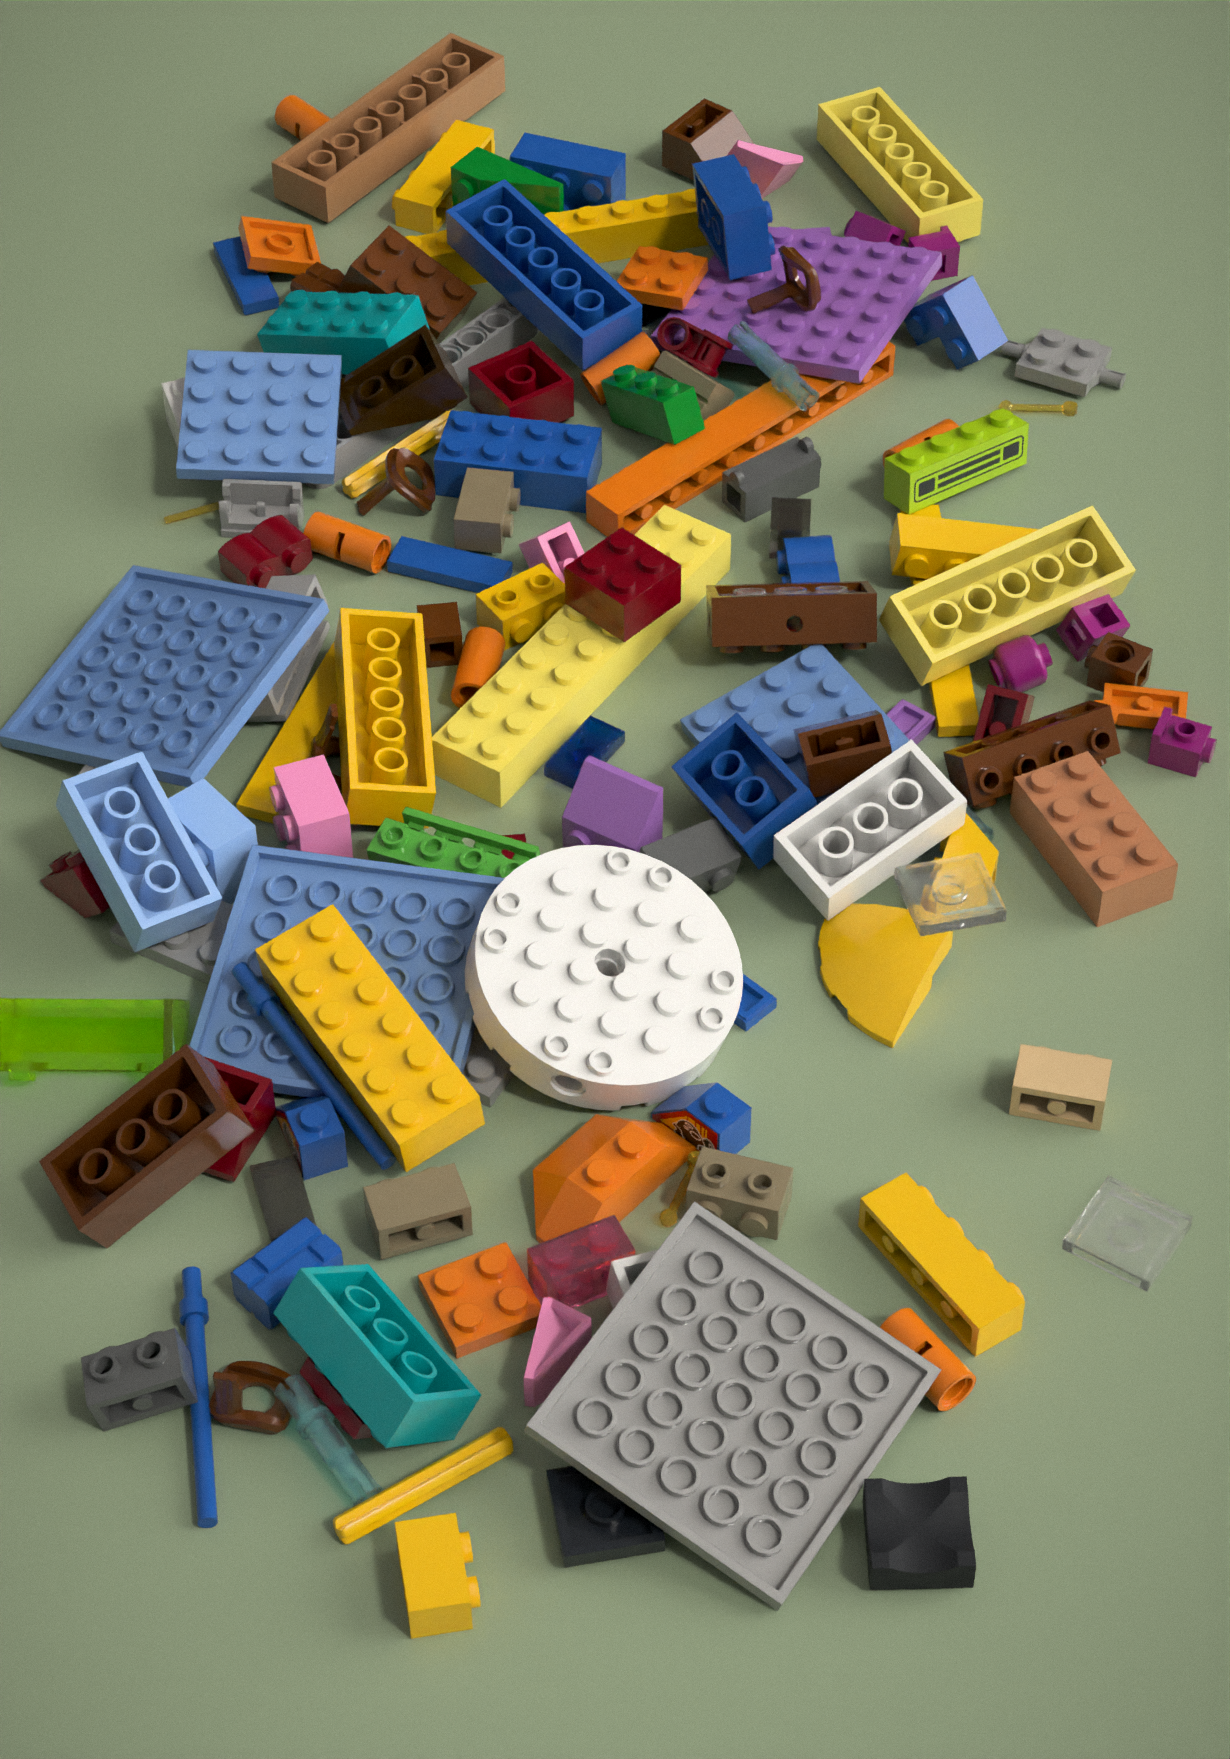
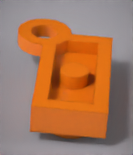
M1105 683L1103 700H1095V702L1111 706L1114 724L1155 729L1164 707L1172 708V715L1186 719L1188 692Z

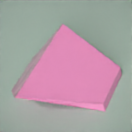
M737 140L728 155L734 154L742 167H747L752 184L757 183L762 199L790 181L803 163V156Z
M543 1298L523 1378L525 1406L536 1407L545 1401L592 1338L591 1317L553 1298Z

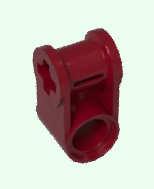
M670 317L664 320L657 331V339L664 349L716 379L719 375L717 369L727 350H732L734 344L706 329L702 330L677 317ZM684 328V340L680 344L675 345V334L678 330Z

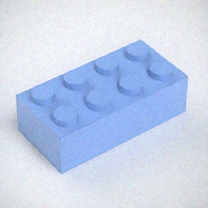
M143 752L62 781L56 807L134 952L214 921L222 901V896Z

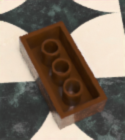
M185 1044L39 1162L77 1229L108 1248L255 1130L215 1066L188 1044Z

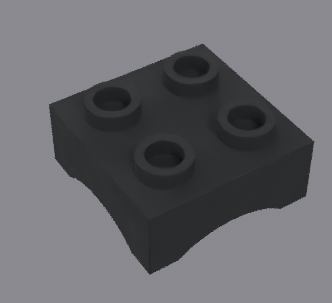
M967 1476L947 1477L926 1483H899L883 1478L864 1479L862 1503L870 1590L973 1588L976 1558L970 1525Z

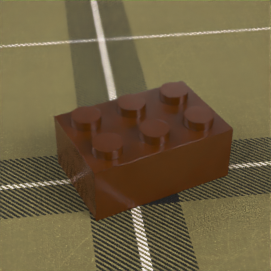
M390 225L350 265L337 290L338 293L368 292L370 294H390L398 292L404 295H418L430 331L439 343L464 318L478 293Z

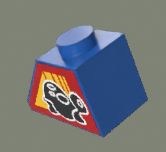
M718 1082L684 1086L651 1112L653 1120L663 1123L696 1146L698 1154L702 1146L737 1154L750 1143L752 1107Z
M323 1095L304 1097L276 1106V1119L304 1181L348 1167L345 1132L330 1098Z

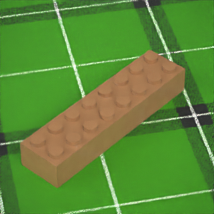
M453 33L448 34L272 161L275 198L327 223L331 222L438 142L442 133L447 132L455 120L466 121L505 92L504 56Z

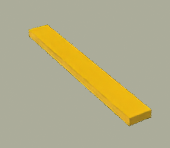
M939 504L930 505L910 514L941 518ZM900 509L901 514H907ZM910 577L911 587L927 579ZM968 664L928 683L933 712L936 717L938 737L975 735L979 715Z

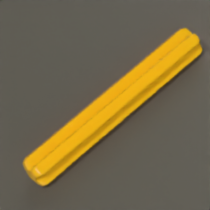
M450 410L432 419L343 478L341 482L343 492L351 498H357L386 478L385 458L391 449L407 448L420 456L438 444Z
M497 1427L339 1514L333 1519V1528L336 1535L343 1544H350L512 1454L514 1449L510 1435L503 1427Z

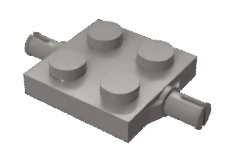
M1042 328L1034 340L1026 345L1008 340L1001 347V354L1019 358V361L1016 363L1014 377L1085 397L1092 387L1100 383L1121 389L1126 379V373L1105 368L1110 361L1112 347L1101 345L1095 340L1080 339L1066 335L1057 329Z

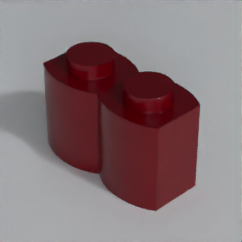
M276 515L262 521L250 533L240 534L230 539L218 550L221 572L233 583L265 589L271 576L294 575L303 571L313 560L310 539L283 515Z

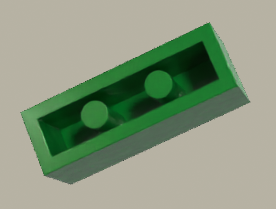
M634 365L621 366L613 371L612 376L601 381L611 420L615 424L673 445L705 429L693 386L678 382L676 379L657 375L655 372H648Z

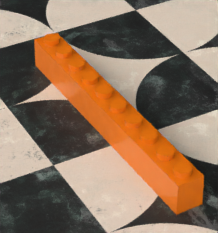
M888 342L860 384L788 371L764 383L753 392L736 400L718 413L709 416L703 421L704 430L675 445L671 443L664 444L586 491V522L607 537L621 527L632 534H636L664 505L673 509L680 507L722 481V473L781 445L893 376L896 346Z

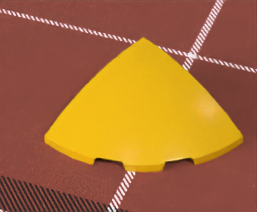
M854 903L829 921L825 918L820 930L818 950H820L821 958L820 975L829 997L836 996L840 1003L847 1009L848 1020L863 1033L893 1048L930 991L932 976L952 947L954 923L900 907Z

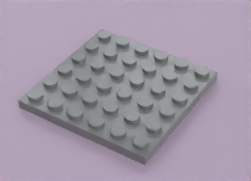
M694 1201L527 1423L524 1433L778 1611L863 1487L864 1479H868L941 1372V1369Z

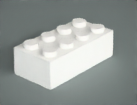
M911 739L774 835V860L826 920L829 921L962 827L965 823L967 800Z

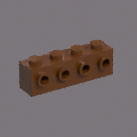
M1089 700L943 753L950 782L965 797L968 805H971L974 809H981L996 804V798L1006 794L1012 795L1013 780L1016 776L1089 751L1097 763L1103 766L1107 763L1106 758L1120 754L1121 751L1111 706Z

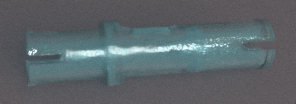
M741 321L739 325L735 324L728 333V340L734 343L771 379V385L778 392H784L798 405L801 411L807 410V406L804 403L811 408L817 402L819 393L798 375L799 369L792 363L787 364L745 321Z
M296 1374L285 1379L292 1391L290 1389L286 1390L284 1385L280 1383L275 1389L274 1394L281 1400L296 1421V1432L301 1439H308L350 1497L353 1505L356 1506L368 1499L366 1494L374 1496L383 1491L382 1487L376 1483L333 1423L334 1415L326 1406L320 1405L305 1384L303 1377Z

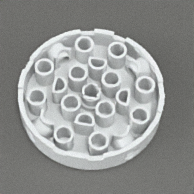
M578 845L546 852L530 859L505 877L496 887L483 909L478 926L470 942L465 965L466 994L469 993V999L474 1011L473 1020L489 1049L495 1048L501 1057L511 1065L510 1071L515 1076L541 1093L568 1104L596 1110L614 1111L620 1110L621 1106L645 1103V1106H650L668 1099L697 1077L699 1078L713 1062L735 1021L743 988L742 962L734 935L726 919L707 894L688 877L660 860L630 849L604 845Z

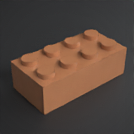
M1089 751L1014 777L1010 814L1096 927L1172 900L1178 870L1177 861Z

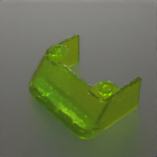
M0 997V1072H8L9 1081H36V1072L46 1071L145 1073L146 1076L186 1044L190 1000Z

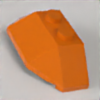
M596 1114L533 1169L536 1241L572 1266L696 1153V1146L660 1122Z

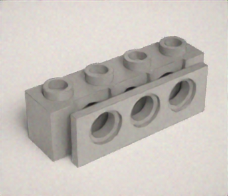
M316 574L271 576L266 589L322 598L328 606ZM322 621L247 722L287 720L330 629L328 621Z

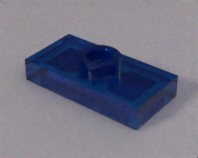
M590 715L544 765V776L573 789L584 760L590 755L607 762L624 744L625 731Z

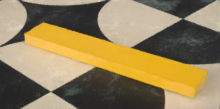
M334 642L236 803L237 809L244 816L274 824L273 817L279 815V811L276 812L269 790V787L276 785L274 767L312 758L311 742L322 727L330 704H337Z

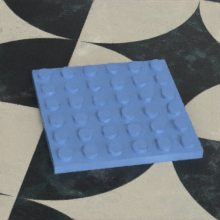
M133 565L0 730V742L6 748L97 768L143 752L158 781L189 787L205 778L328 614V606L322 598Z
M252 845L189 1046L204 1057L272 1079L273 1091L275 1093L303 1097L325 1096L264 1016L256 1014L247 1002L248 994L232 975L231 971L238 963L246 962L262 984H267L263 979L255 949L333 904L463 1074L475 1029L474 1011L469 999V993L466 994L465 990L466 957L483 909L496 887L505 878ZM279 1002V1006L282 1008V1010L285 1012L288 1018L292 1021V1023L295 1025L298 1031L302 1034L305 1040L309 1043V1045L312 1047L315 1053L319 1056V1058L322 1060L325 1066L329 1069L327 1064L324 1062V1060L315 1050L313 1045L310 1043V1041L298 1027V1025L287 1012V1010L284 1008L282 1003Z

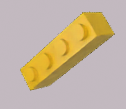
M455 120L447 132L442 133L440 140L434 148L426 153L424 160L416 170L411 171L408 180L403 186L395 191L392 198V209L395 210L396 226L425 234L438 232L446 221V210L453 207L451 166L476 147L495 154L494 129Z
M897 513L889 540L892 575L930 579L1039 529Z
M904 1173L860 1198L858 1227L975 1357L1021 1330L1025 1300L1020 1289L1014 1283L1007 1282L994 1268L988 1254L981 1249L977 1250L964 1236L960 1224L954 1218L947 1217L940 1210L926 1187L918 1186L907 1173Z

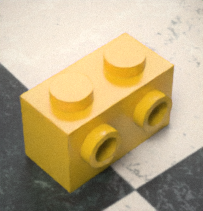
M540 563L475 594L477 624L479 627H489L498 631L505 639L504 651L519 643H523L532 638L565 605V584L544 563Z

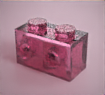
M615 1215L527 1248L528 1283L541 1306L543 1298L546 1297L553 1298L574 1309L608 1295L606 1287L611 1261L634 1256L635 1248Z

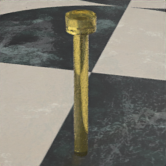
M219 501L164 517L165 524L219 510Z

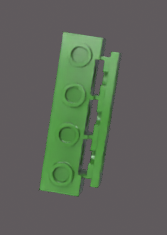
M405 807L402 812L404 823L385 818L366 849L368 859L373 861L501 878L507 877L517 867L540 855L538 846L409 807ZM424 826L435 828V836L428 834L423 829ZM470 838L476 841L473 845L474 848L467 846L462 839ZM502 850H509L515 854L512 859H508L501 853Z

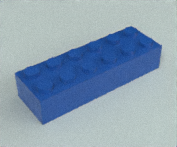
M504 179L446 210L447 244L582 371L594 365L642 332V304L507 180Z

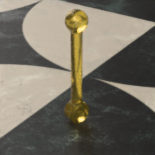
M1004 400L1000 402L998 408H1004L1011 412H1062L1066 416H1074L1077 414L1078 405L1073 401H1066L1063 405L1012 404L1010 401Z
M692 1151L688 1154V1169L668 1209L663 1210L659 1215V1220L665 1227H672L677 1223L678 1216L676 1212L686 1194L700 1151Z

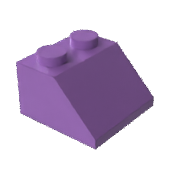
M589 755L584 760L562 816L563 847L604 845L640 852L642 846L662 839L663 788Z

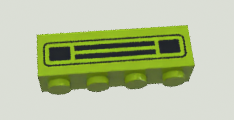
M1004 408L997 409L988 415L963 423L955 429L935 435L929 440L904 448L902 451L886 457L884 463V499L905 513L912 514L1027 464L1029 423L1017 417L1009 410Z

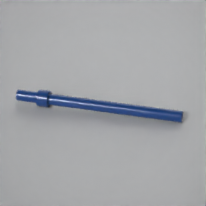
M241 962L234 966L231 973L248 994L247 1002L256 1014L264 1016L323 1094L330 1098L333 1107L382 1170L390 1168L396 1162V1156L279 1006L280 998L269 984H262L246 962Z
M190 1266L182 1270L183 1299L179 1302V1317L181 1325L185 1327L186 1347L191 1353L198 1399L197 1403L190 1404L197 1524L201 1528H212L218 1524L205 1339V1325L209 1321L208 1301L202 1294L201 1270L198 1267Z

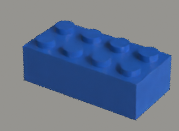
M450 410L434 457L436 495L459 498L467 468L514 472V488H519L521 492V506L586 513V491L596 485L602 466V428L581 424L574 425L548 422L546 420H531L504 415L497 416Z

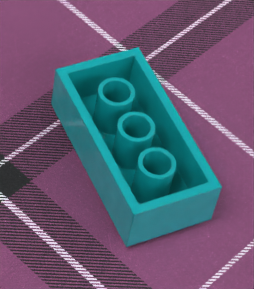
M304 290L291 291L286 296L285 300L257 333L264 353L342 355L341 374H349L422 326L426 325L429 330L430 328L418 295H404L398 292L370 294L368 292L338 293L336 291L306 292Z
M369 1264L300 1268L273 1313L287 1329L289 1337L303 1348L313 1360L315 1368L328 1378L342 1395L344 1403L358 1414L370 1429L373 1438L383 1444L385 1448L454 1440L482 1396Z

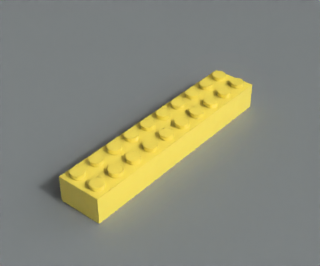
M664 505L635 536L681 565V602L626 642L619 640L565 604L432 736L435 776L502 808L706 596V585H716L730 571L731 534Z

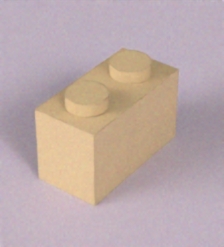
M1021 1044L1012 1085L1009 1115L1100 1131L1112 1060L1089 1054L1083 1055L1043 1046L1037 1047Z

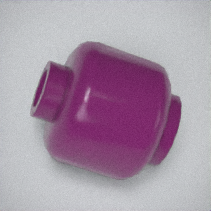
M1022 635L996 646L993 651V658L988 660L992 676L998 687L1022 693L1044 684L1048 678L1047 667L1053 665L1046 644L1043 642L1037 645L1035 640L1029 635Z

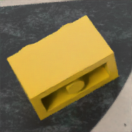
M456 1513L395 1522L397 1551L411 1639L473 1629L471 1609L481 1607L477 1576H466L465 1563L473 1562L469 1531L459 1533Z

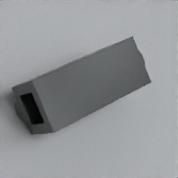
M795 437L722 473V502L741 520L747 522L818 488L822 464L821 457L814 450L812 440L809 437L802 439Z

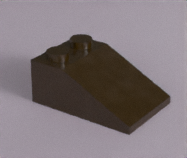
M424 325L343 377L340 386L339 410L350 434L357 435L435 419L446 411L452 410L468 397L448 354L428 327Z

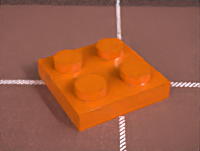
M241 216L238 229L248 269H254L262 273L271 271L288 273L297 277L302 272L306 273V269L316 262L321 263L311 225Z
M639 246L617 279V282L642 304L683 311L709 270L708 257L693 255L689 252L678 253L660 250L653 246Z
M506 1242L418 1275L419 1288L456 1359L535 1329L537 1326L541 1304Z

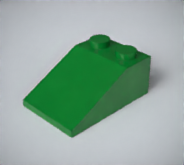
M480 147L474 148L451 166L453 207L505 179L541 213L564 211L563 183Z

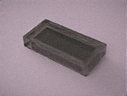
M295 1155L250 1166L252 1182L270 1243L305 1217L316 1225Z

